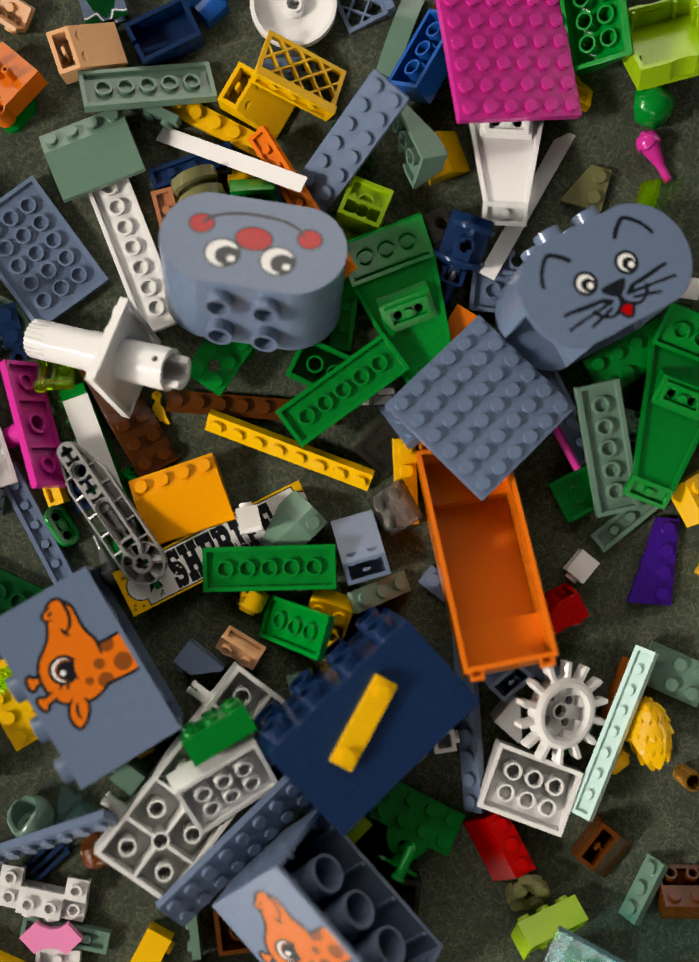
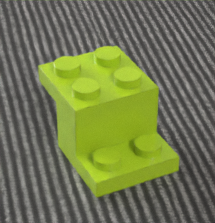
M356 175L348 185L336 215V222L341 227L346 241L382 227L385 213L394 194L393 190Z

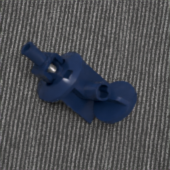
M453 208L440 247L433 248V254L440 261L444 262L439 274V278L443 283L441 289L444 305H450L454 289L463 285L467 270L476 271L484 268L485 265L481 260L489 237L494 236V232H492L494 221Z

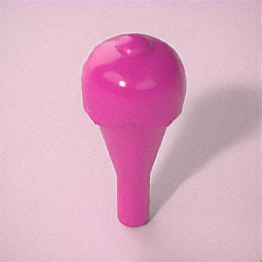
M644 130L636 139V148L640 154L643 153L656 167L664 183L672 180V177L664 162L660 145L662 140L656 131Z

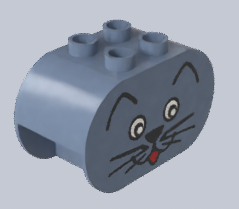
M620 204L601 214L594 205L577 214L571 220L574 226L562 233L557 225L545 229L533 238L535 245L521 254L520 258L523 263L498 296L495 308V322L498 333L536 370L555 372L567 368L638 330L667 306L680 298L691 281L693 269L691 251L684 234L671 218L663 212L643 204Z

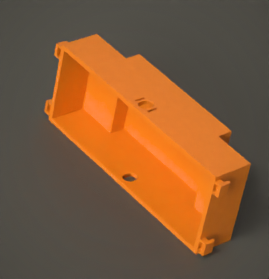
M419 443L420 451H416V467L462 678H470V682L473 683L485 680L486 674L540 664V669L554 667L556 665L555 658L559 654L514 472L512 471L481 501L422 443Z

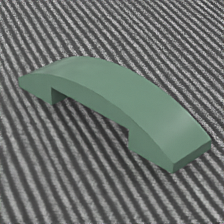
M401 0L376 68L383 75L390 77L408 46L425 0Z

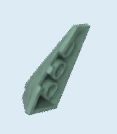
M407 104L391 127L392 131L398 134L399 153L403 152L406 163L403 164L405 174L412 188L417 189L443 169L448 152L435 132Z
M293 490L278 505L258 546L305 545L328 522L298 492Z

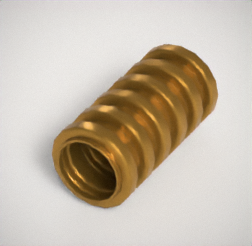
M687 764L677 765L673 770L675 780L691 792L699 791V773Z

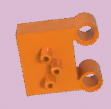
M3 41L0 43V127L8 128L15 123L16 117L48 83L37 69Z

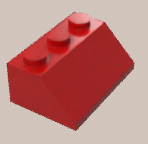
M487 810V812L479 813L463 822L493 882L517 879L536 869L510 818Z

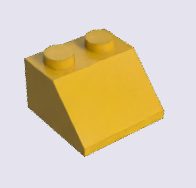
M435 131L443 146L446 147L448 157L443 169L428 180L430 186L471 171L456 131Z

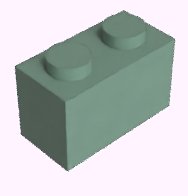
M136 756L112 771L114 774L109 780L132 796L152 768Z

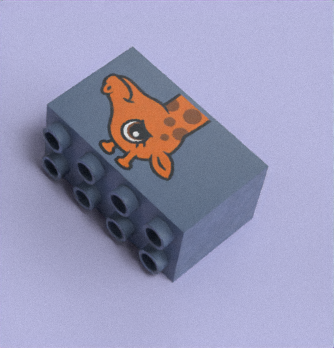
M85 566L0 616V661L4 659L13 676L6 679L7 687L18 703L28 699L37 716L30 719V725L35 735L43 744L50 740L53 741L61 755L54 759V765L59 776L66 784L76 780L81 790L180 730L185 719L184 712L112 590L103 583L98 566Z
M318 809L277 834L236 874L212 904V907L260 962H435L443 948L438 939L346 834L343 836Z

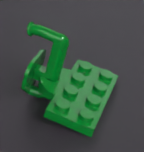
M399 781L367 815V817L386 826L385 843L391 853L389 858L376 853L373 857L396 869L395 873L391 876L400 883L404 882L406 874L416 878L417 874L408 869L412 859L421 856L427 848L448 857L465 815Z

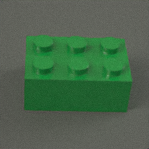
M319 342L311 347L297 350L285 375L287 378L309 387L350 356Z
M238 696L224 700L221 703V707L204 712L201 715V719L195 723L193 721L186 723L182 726L181 731L178 732L181 743L195 767L257 730Z

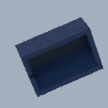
M172 0L124 24L144 66L166 65L205 46L203 35L185 0Z

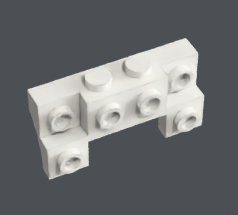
M7 861L2 864L0 873V906L15 908V912L21 913L24 917H40L47 922L59 921L61 918L78 922L85 920L92 879L76 878L70 874L66 887L28 879L24 881L27 865L17 866L8 864Z

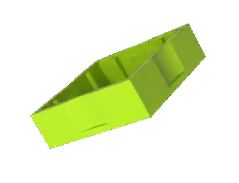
M660 0L655 3L628 8L634 54L622 59V62L638 91L699 76V0Z

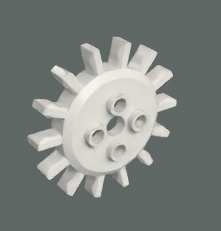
M561 659L559 675L555 674L553 667L542 669L546 680L541 684L531 678L526 679V683L534 690V693L530 700L526 698L516 699V703L528 709L527 717L514 721V725L520 729L530 727L531 730L520 743L530 749L540 741L533 756L543 762L552 747L551 761L558 765H563L564 749H568L570 756L579 760L582 758L578 747L579 742L584 740L589 744L596 745L597 741L589 731L593 724L604 726L606 721L595 715L596 707L608 704L607 698L602 696L594 697L592 694L603 683L601 679L593 676L586 683H583L590 670L589 667L579 663L571 677L572 662ZM561 705V712L556 716L555 709Z

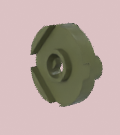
M535 874L523 875L517 878V883L512 885L510 882L505 888L506 901L512 911L531 908L537 910L545 905L544 901L550 895L547 881H543L541 876Z

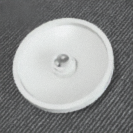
M250 0V10L255 27L265 39L268 31L272 30L297 45L307 48L322 40L332 28L337 13V0ZM271 39V44L280 47L278 42Z

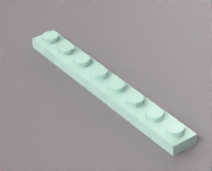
M635 645L571 808V812L591 822L594 820L659 655L638 645Z

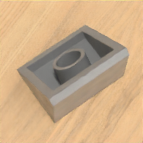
M515 693L505 702L501 699L489 715L498 726L517 743H520L522 740V729L515 726L514 721L521 718V707L516 703V699L520 697Z

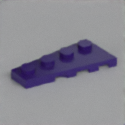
M655 517L646 542L644 554L639 562L637 574L632 582L630 594H628L626 599L627 602L671 606L679 519Z

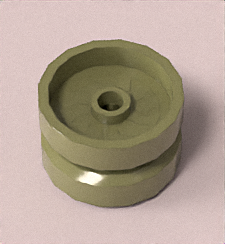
M202 164L189 168L176 175L170 183L175 196L180 197L178 202L198 193L213 192L226 194L222 184L218 183L219 176L215 166L211 164Z

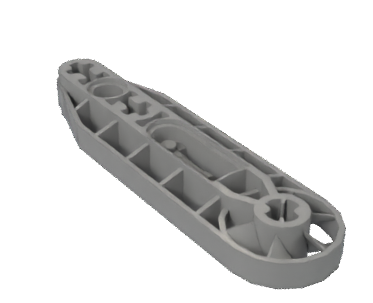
M66 441L60 444L57 448V456L68 492L125 577L137 585H150L159 581L167 569L165 551L109 468L78 443ZM68 448L73 449V451H71L72 457L67 456V454L69 453ZM98 464L109 477L103 480L94 465ZM81 465H84L86 468V474L83 477L78 473ZM72 480H74L83 494L79 498L74 493L71 484ZM112 481L121 494L120 497H114L106 485L108 482ZM92 485L98 486V488L96 489L97 493H92V490L94 489ZM85 498L95 511V514L92 516L89 515L80 502ZM122 499L126 501L134 513L130 517L127 516L119 504ZM112 508L115 510V512L117 513V515L119 516V518L122 520V522L124 523V525L126 526V528H127L128 531L130 532V535H127V533H126L125 530H124L125 527L123 526V524H121V522L119 521V519L116 517L114 511L111 510ZM106 512L116 525L119 532L121 531L123 533V535L125 536L124 539H122V537L120 536V534L118 533L110 519L107 517V515L105 514ZM96 517H99L108 531L104 535L93 521ZM135 517H137L146 531L142 536L131 522ZM109 535H111L120 548V551L117 553L114 552L105 539ZM149 535L152 541H144V538ZM131 539H134L136 543H133L128 547L127 543ZM134 546L138 549V555L132 549ZM150 546H154L152 553H149ZM123 553L122 559L120 561L118 556ZM143 559H147L149 562L145 567L141 566Z

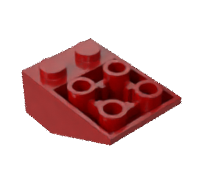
M567 582L544 594L554 635L560 634L564 631V628L570 625L581 624L585 618L589 617L579 592Z

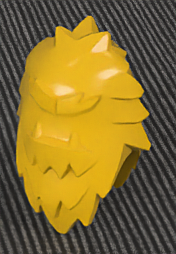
M645 696L641 698L625 741H629L630 748L633 753H636L640 764L644 766L645 763L651 771H655V769L660 770L665 761L669 762L672 751V734L675 733L670 725L671 720L666 715L665 709L658 702H654L652 697Z

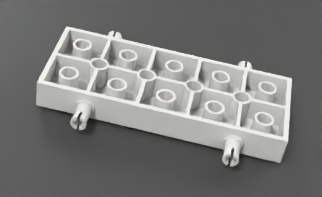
M235 661L213 690L208 691L196 680L191 683L192 687L189 686L186 690L187 693L201 702V706L188 721H193V723L201 719V715L210 709L216 710L222 706L221 703L224 700L238 696L255 726L258 727L259 725L255 722V719L265 706L274 701L280 706L286 700ZM252 732L253 738L271 768L274 763L266 756L255 732ZM179 735L128 801L124 803L111 794V792L106 793L105 796L107 797H103L100 804L119 816L118 825L109 827L94 844V854L158 899L214 845L236 815L234 814L203 835L199 833L175 796L166 777L169 773L191 761L181 743Z

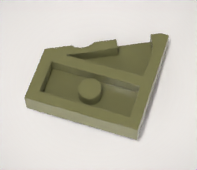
M590 165L560 199V203L582 209L595 205L598 211L601 212L612 170Z

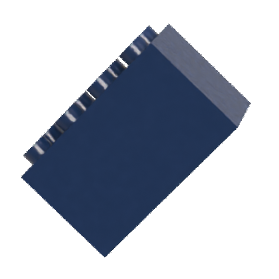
M385 606L380 611L376 607L366 610L355 623V626L359 629L356 634L347 642L343 638H339L327 647L324 659L326 662L314 674L308 669L300 673L289 686V690L293 694L280 706L275 701L269 703L260 711L255 719L259 726L254 732L266 756L343 836L480 702L408 620ZM376 673L398 686L354 769L350 772L332 763L329 759Z

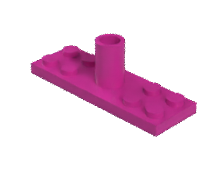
M4 359L0 362V370L14 424L2 430L6 446L12 449L18 446L21 447L31 489L66 488V482L57 456V448L61 443L39 362Z

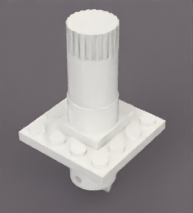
M120 297L104 332L34 319L29 323L24 333L23 344L27 356L86 371L85 379L125 418L130 419L143 386L163 391H170L173 388L182 390L190 379L192 368L190 358L181 356L180 352L175 348L160 345L162 341L128 298Z

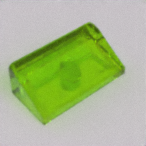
M655 179L641 182L636 203L655 208L662 181Z

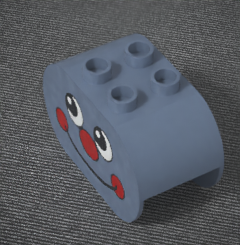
M205 192L191 195L181 200L164 217L159 229V248L166 306L174 321L186 331L197 336L206 337L212 343L226 345L233 341L251 344L257 350L271 352L276 349L299 350L311 347L324 340L336 327L341 312L347 242L339 224L328 214L310 207Z

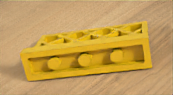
M269 30L249 82L324 121H328L336 112V103L347 71ZM271 39L278 42L282 50L273 52L270 45ZM295 51L298 53L301 61L293 63L289 52ZM284 54L288 65L280 67L276 56ZM271 58L275 69L270 71L262 67L264 60ZM312 61L317 63L320 71L312 73L308 63ZM303 64L307 76L300 78L295 67ZM290 69L295 80L289 81L285 79L282 71ZM333 72L339 75L338 81L331 83L327 73ZM322 75L327 86L319 88L314 77ZM309 79L314 90L308 91L304 89L302 81ZM329 90L332 97L331 102L323 98L321 91Z

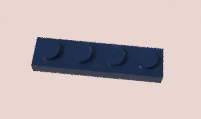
M230 141L219 144V146L233 150ZM190 154L148 169L154 190L170 187V183L176 175L194 166L211 164L215 166L216 171L228 166L195 154Z

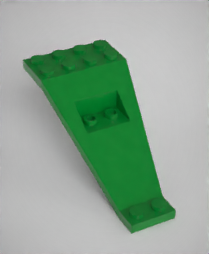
M421 213L346 241L347 252L357 267L349 275L352 287L378 334L385 333L410 367V370L402 375L406 384L451 342L436 257L433 254L434 250ZM416 304H422L420 308H414ZM395 312H401L399 316H394Z
M675 302L667 306L649 342L633 469L622 490L624 495L665 510L699 442V312ZM669 390H675L672 395H667ZM689 398H695L692 403L687 402Z

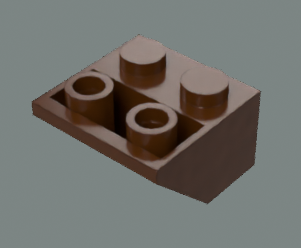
M596 815L593 822L588 825L570 848V851L576 859L591 871L606 878L632 845V842Z
M666 864L669 868L656 892L660 919H699V865Z

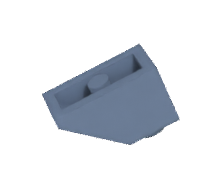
M193 638L189 640L173 661L177 664L175 667L180 672L190 675L220 672L226 666V664Z

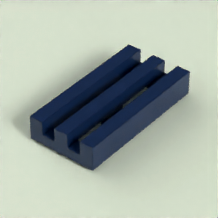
M60 843L35 867L32 863L48 849H41L24 864L27 865L26 869L30 870L29 873L36 877L35 880L37 882L72 851L67 843ZM61 848H64L65 851L40 874L38 870Z

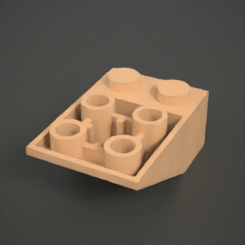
M115 22L70 25L46 33L59 74L67 85L79 81L78 71L113 69L128 64Z

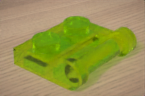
M37 359V380L34 382L33 387L35 392L45 393L47 390H73L75 388L76 368L53 363L51 379H46L47 366L52 362Z

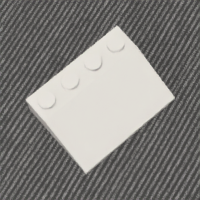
M252 734L247 735L195 767L191 760L166 775L175 796L201 835L263 797L278 782Z
M495 738L488 757L477 807L562 837L584 773L566 763L558 765L551 761L552 758L546 757L543 762L533 756L535 752Z

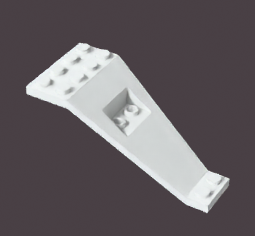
M544 120L521 121L520 127H515L514 122H499L498 126H494L492 123H469L483 201L481 218L494 221V225L527 226L528 205Z

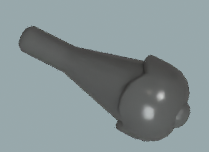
M94 534L92 538L99 552L102 571L100 577L105 585L118 587L112 573L120 570V568L98 535Z

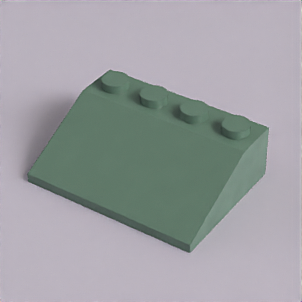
M123 110L103 111L39 136L44 155L64 203L146 171Z

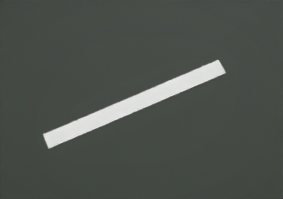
M163 127L156 138V141L299 193L308 178L174 129L168 130Z
M568 133L554 139L533 177L527 221L576 135ZM505 226L486 259L484 268L480 270V274L495 280L524 227Z

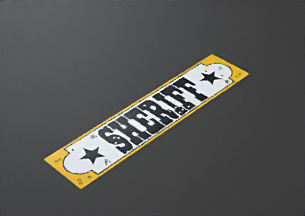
M299 480L252 503V505L257 504L263 528L260 532L240 535L235 511L234 516L236 520L186 536L164 547L163 549L167 556V569L159 580L162 587L156 590L153 583L150 585H137L130 582L121 569L112 573L133 616L135 617L202 583L203 547L258 546L278 505L293 490L298 492L309 503Z

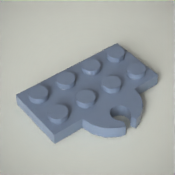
M515 250L510 251L495 280L480 274V270L472 271L468 304L469 311L495 314L496 302L501 290L519 268L511 262L512 257L515 255Z

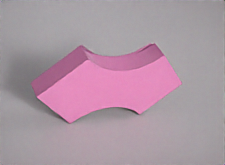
M37 920L20 936L22 942L34 954L42 949L53 948L63 952L65 955L84 938L70 921L59 926H49L40 920Z

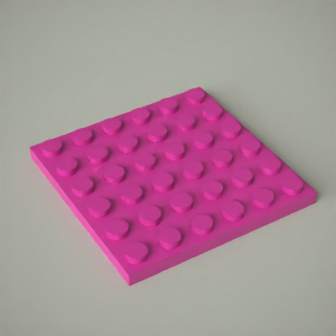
M435 0L457 124L579 119L582 116L568 35L561 14L560 0Z

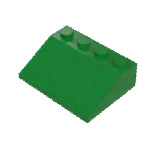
M560 0L563 24L567 31L574 73L576 75L602 69L634 54L627 0Z

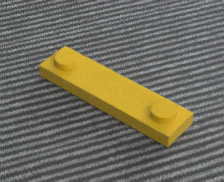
M375 673L329 759L332 763L352 772L398 685Z

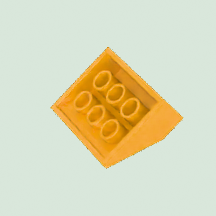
M213 453L128 481L137 511L160 545L236 520L218 461Z

